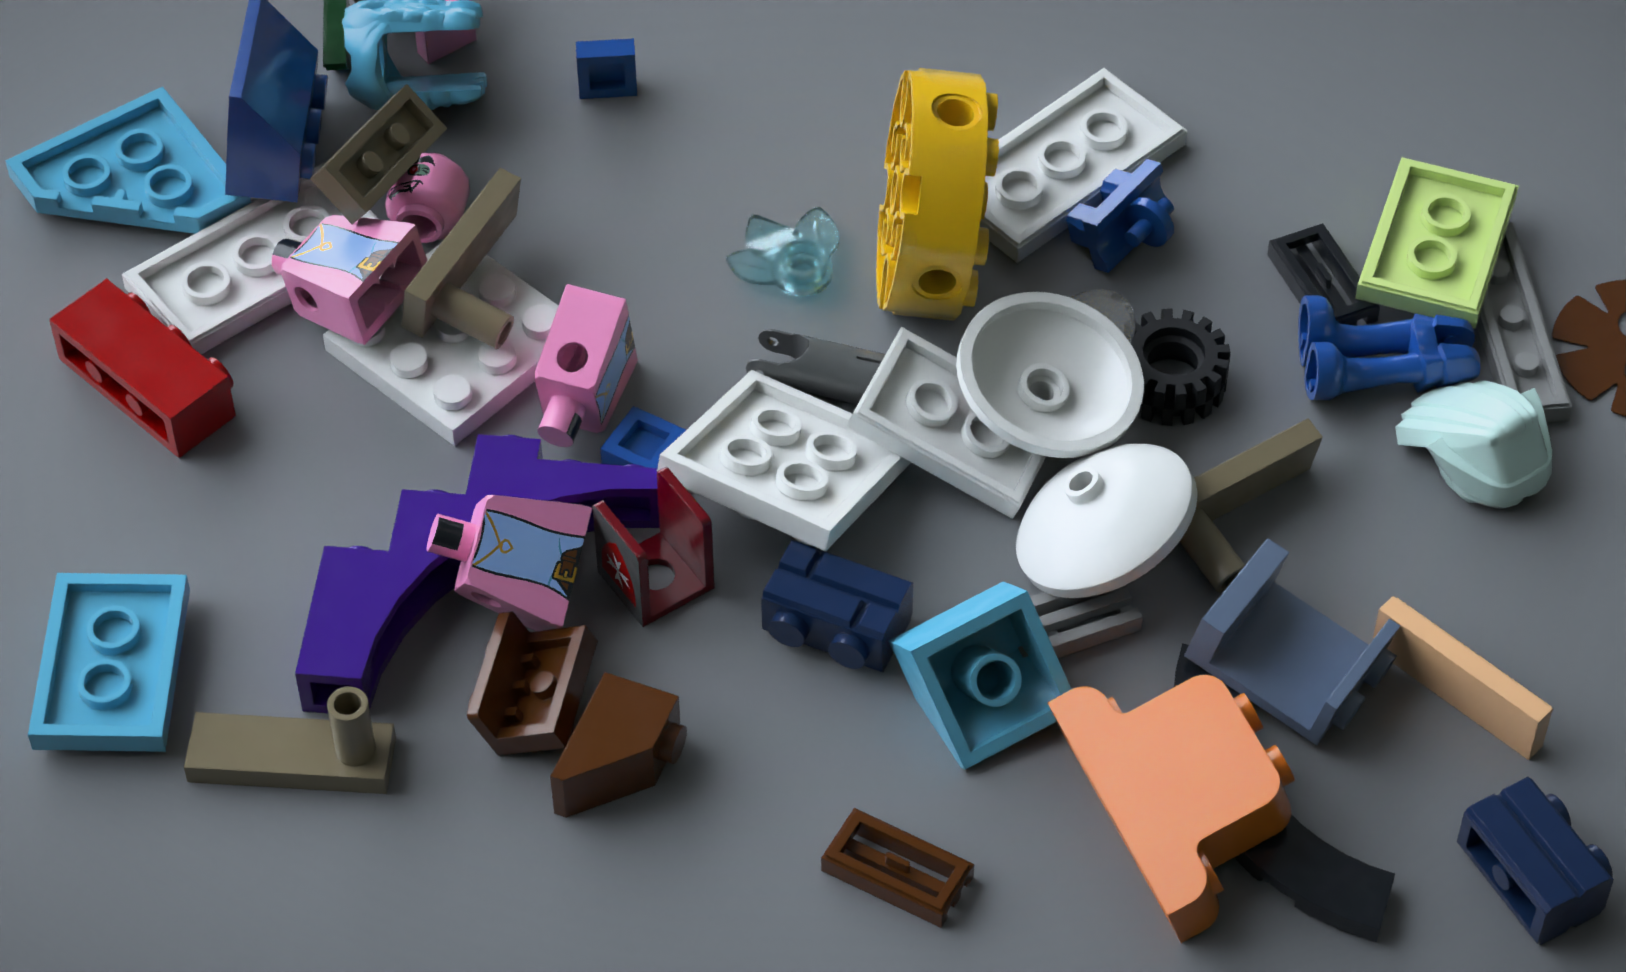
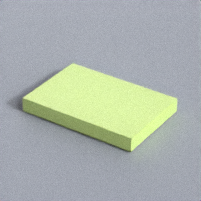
M1401 157L1357 285L1355 299L1433 318L1437 314L1461 318L1469 321L1472 327L1476 329L1516 202L1519 185Z

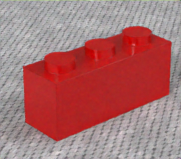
M107 278L49 319L59 359L178 458L182 457L236 416L231 393L234 383L225 366L216 358L210 357L206 359L191 346L189 340L179 328L174 325L165 326L151 314L148 306L138 295L133 292L124 293Z

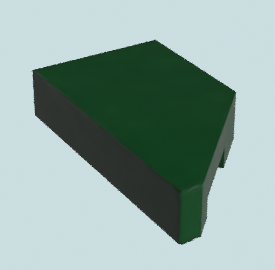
M324 0L323 68H326L327 71L352 69L351 56L344 47V29L342 25L345 9L350 7L349 0Z

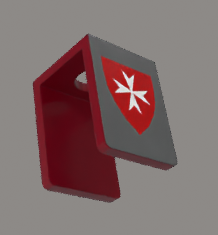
M668 467L657 471L660 532L638 544L604 501H600L592 506L598 573L642 627L715 588L712 521ZM658 564L668 567L675 575L674 580L663 589H650L648 566Z

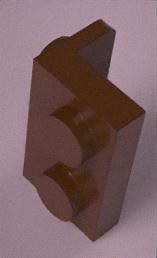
M513 611L498 614L491 638L486 646L483 664L474 692L470 696L467 710V718L498 756L566 747L598 640L586 625L529 632Z

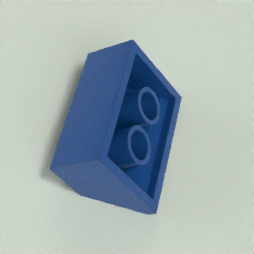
M267 0L248 1L229 94L225 195L298 202L301 180H310L314 175L316 144H319L322 110H325L328 75L317 74L319 50Z

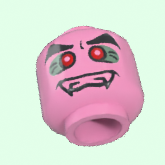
M422 153L420 158L389 189L385 201L387 217L390 221L415 224L421 243L445 239L464 214L470 193L469 178L463 169L448 157L439 153Z

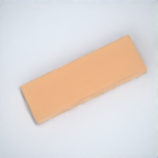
M1392 596L1379 608L1373 639L1389 618L1400 625L1388 647L1389 651L1397 655L1393 664L1527 760H1530L1543 747L1553 710L1552 706L1399 598Z

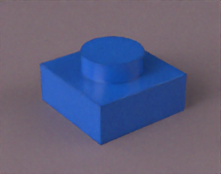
M634 38L576 42L579 99L637 96Z
M633 406L600 448L601 464L622 466L637 464L648 468H658L660 454L682 435L686 429Z

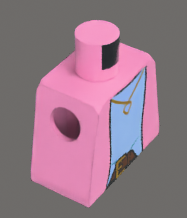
M342 215L326 217L303 242L282 239L278 242L272 254V267L277 274L282 275L294 310L301 317L363 345L372 338L403 303L404 290L427 262L415 224L370 218H360L354 224H351Z
M570 284L566 285L537 364L534 378L543 412L538 434L548 443L559 447H570L573 445L579 429L599 433L606 429L638 361L626 299Z
M487 495L476 504L471 523L437 514L430 530L427 552L461 561L454 586V591L459 595L497 613L513 611L523 625L532 630L559 629L564 624L592 507L580 504Z

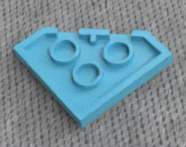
M163 86L5 160L11 180L34 210L42 214L195 234L251 203V197L225 195L226 163Z

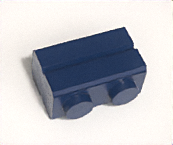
M791 540L779 561L778 569L774 570L763 590L761 598L762 629L769 631L774 639L786 646L800 647L805 644L827 652L837 663L844 667L859 669L866 666L884 672L894 653L889 640L904 633L911 621L913 613V582Z
M1526 777L1504 788L1500 794L1495 795L1494 793L1470 805L1464 812L1457 843L1537 944L1542 945L1562 935L1569 927L1573 926L1575 928L1600 915L1605 909L1614 881L1608 858L1598 846L1594 844L1585 845L1572 829L1570 815L1563 802L1554 794L1545 796L1532 778Z

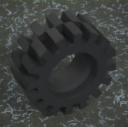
M1171 308L1162 309L1161 319L1156 320L1150 311L1142 315L1141 325L1133 320L1127 326L1125 336L1134 348L1143 372L1142 419L1151 422L1154 415L1159 414L1162 415L1161 425L1172 426L1173 416H1181L1183 425L1194 423L1195 411L1202 419H1205L1212 414L1213 405L1219 407L1222 403L1227 386L1230 347L1229 344H1224L1225 334L1220 328L1211 332L1212 321L1208 318L1203 317L1196 324L1193 322L1194 312L1184 309L1181 319L1173 318V309ZM1173 359L1185 362L1195 370L1182 375H1169L1157 371L1150 364L1159 360Z

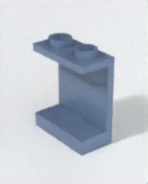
M1267 538L1201 619L1184 656L1238 693H1245L1250 701L1315 745H1318L1333 724L1341 730L1348 726L1365 700V697L1358 693L1362 685L1367 683L1375 689L1384 678L1397 655L1388 650V647L1400 625L1389 618L1368 645L1275 583L1289 552Z

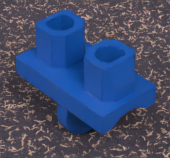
M1146 159L1133 173L1114 169L1103 180L1100 189L1102 203L1097 208L1079 203L1067 215L1066 222L1071 242L1089 248L1094 269L1109 273L1134 247L1139 246L1142 242L1152 247H1160L1174 234V224L1170 217V214L1174 211V206L1165 196L1160 185V176L1163 173L1160 162Z

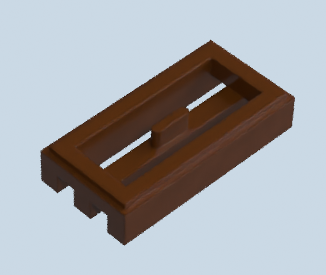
M856 808L852 810L821 857V871L942 928L948 918L950 907H955L961 898L963 886L968 887L974 877L973 863ZM855 835L865 838L881 847H884L900 856H903L919 865H922L938 874L947 877L948 880L945 883L914 867H911L910 862L908 860H905L891 852H887L886 854H884L853 838Z

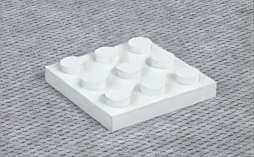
M439 245L426 254L427 261ZM487 254L460 289L514 316L512 329L499 349H495L439 319L434 322L425 336L421 338L401 327L403 303L365 345L354 342L331 330L323 334L325 351L454 447L535 382L536 367L559 306Z
M751 370L660 454L657 471L668 467L688 492L704 496L737 511L745 518L757 520L794 537L800 543L812 545L826 552L912 462L847 427L846 425L852 413Z

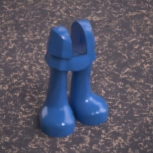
M1306 295L1301 299L1298 316L1299 357L1301 366L1305 367L1304 384L1306 394L1310 400H1331L1343 393L1396 383H1413L1416 392L1420 393L1433 386L1439 388L1453 386L1459 382H1469L1478 378L1480 374V356L1476 349L1472 348L1475 342L1474 330L1471 323L1465 319L1438 314L1434 318L1414 314L1412 319L1353 326L1336 321L1333 307L1327 298L1319 295ZM1390 353H1401V354H1404V355L1389 356V357L1355 358V357H1363V356L1378 355V354H1390Z

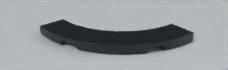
M1184 643L1181 646L1175 671L1174 687L1195 676H1213L1184 656L1189 646ZM1226 685L1233 698L1240 695V693ZM1292 814L1289 823L1281 832L1234 857L1258 881L1265 879L1277 890L1295 900L1294 907L1341 931L1377 943L1395 873L1368 865L1341 852L1321 840L1303 826Z

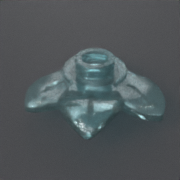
M815 207L800 218L794 229L753 214L750 216L746 227L745 243L747 249L727 255L726 263L739 279L754 285H777L783 292L793 296H812L825 290L832 281L833 264L830 258L840 244L839 230L830 215L821 207Z

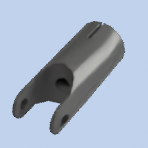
M765 329L760 332L758 337L762 347L775 353L789 355L795 360L775 363L762 359H753L747 363L746 371L749 373L751 370H761L764 373L763 375L804 393L858 405L886 354L805 335ZM769 337L776 338L778 341H773Z

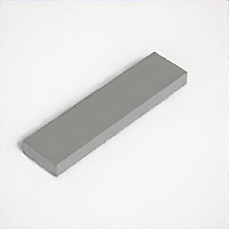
M1509 222L1477 322L1480 338L1494 383L1517 390L1520 394L1535 388L1541 400L1547 423L1569 421L1572 410L1570 398L1514 224Z

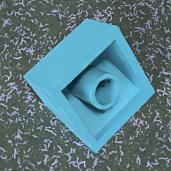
M1004 581L889 640L916 701L959 766L964 770L1055 723L1056 720L1047 702L1071 690V686L1028 591ZM1022 646L1028 656L1023 658L1018 647Z

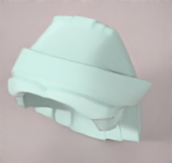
M1483 380L1475 383L1459 382L1453 386L1439 387L1422 394L1411 402L1412 407L1401 414L1403 421L1395 426L1397 444L1426 447L1439 467L1440 474L1445 482L1468 503H1478L1500 509L1515 506L1523 501L1524 497H1530L1538 493L1546 486L1552 474L1550 435L1542 403L1535 388L1520 394L1517 390L1504 385Z

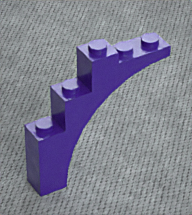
M478 434L466 494L448 493L437 489L427 491L402 489L389 551L373 550L365 546H351L348 548L324 546L295 671L302 711L328 714L327 701L330 695L343 687H356L362 690L368 698L370 709L381 675L405 635L435 602L454 589L461 561L427 552L430 530L437 514L471 523L476 504L487 495L580 504L589 507L604 501L625 528H660L657 490L658 468H648L637 464L622 466L583 463L573 459L561 461L545 460L542 456L541 439L523 438L510 434L503 436ZM593 509L586 532L594 531Z

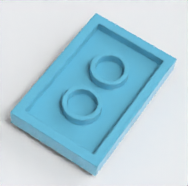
M57 573L28 731L32 750L166 752L190 594L187 575Z

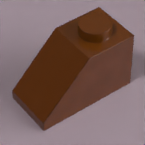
M604 672L550 775L554 814L567 818L655 786L666 763L675 764L685 745L687 727L680 724L679 696Z

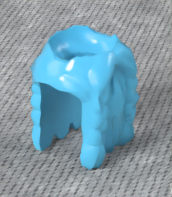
M364 0L346 8L342 25L344 29V47L351 56L352 71L345 82L349 95L374 110H379L406 84L409 85L430 110L440 106L448 108L452 104H468L481 98L485 94V89L488 85L485 72L403 77L400 75L387 51V34L479 28L480 17H483L481 5L470 0L453 2L450 0Z

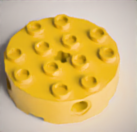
M919 68L918 71L904 70L901 75L894 100L886 145L884 169H887L888 173L887 190L884 205L880 204L876 254L877 303L880 309L890 311L893 315L954 321L961 314L963 306H975L978 292V270H973V265H985L989 246V229L980 227V221L985 217L988 201V183L985 182V176H995L999 155V140L987 138L988 131H993L995 128L998 95L996 93H986V83L981 74Z

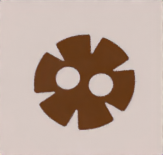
M1616 280L1595 286L1608 313L1581 296H1575L1560 311L1553 327L1552 338L1587 346V349L1556 355L1561 373L1569 384L1588 400H1594L1614 384H1617L1618 387L1611 411L1626 416V336L1621 332L1618 325L1620 316L1626 312V280Z

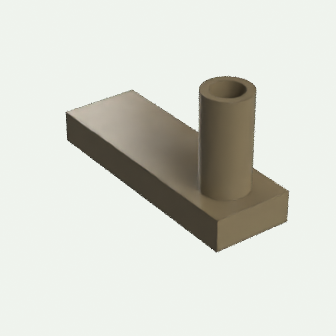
M406 84L310 180L351 224H354L420 158V155L446 131L447 127Z
M501 167L494 174L404 290L402 328L423 338L434 322L439 319L495 349H499L503 345L512 329L514 316L460 288L516 217L521 184L520 177Z
M1309 418L1194 477L1197 486L1196 510L1187 531L1179 542L1218 593L1226 590L1245 564L1213 523V520L1311 468L1323 436Z
M343 687L330 695L327 701L330 720L195 712L184 771L187 782L387 794L396 743L394 724L372 722L368 698L362 690L356 687Z

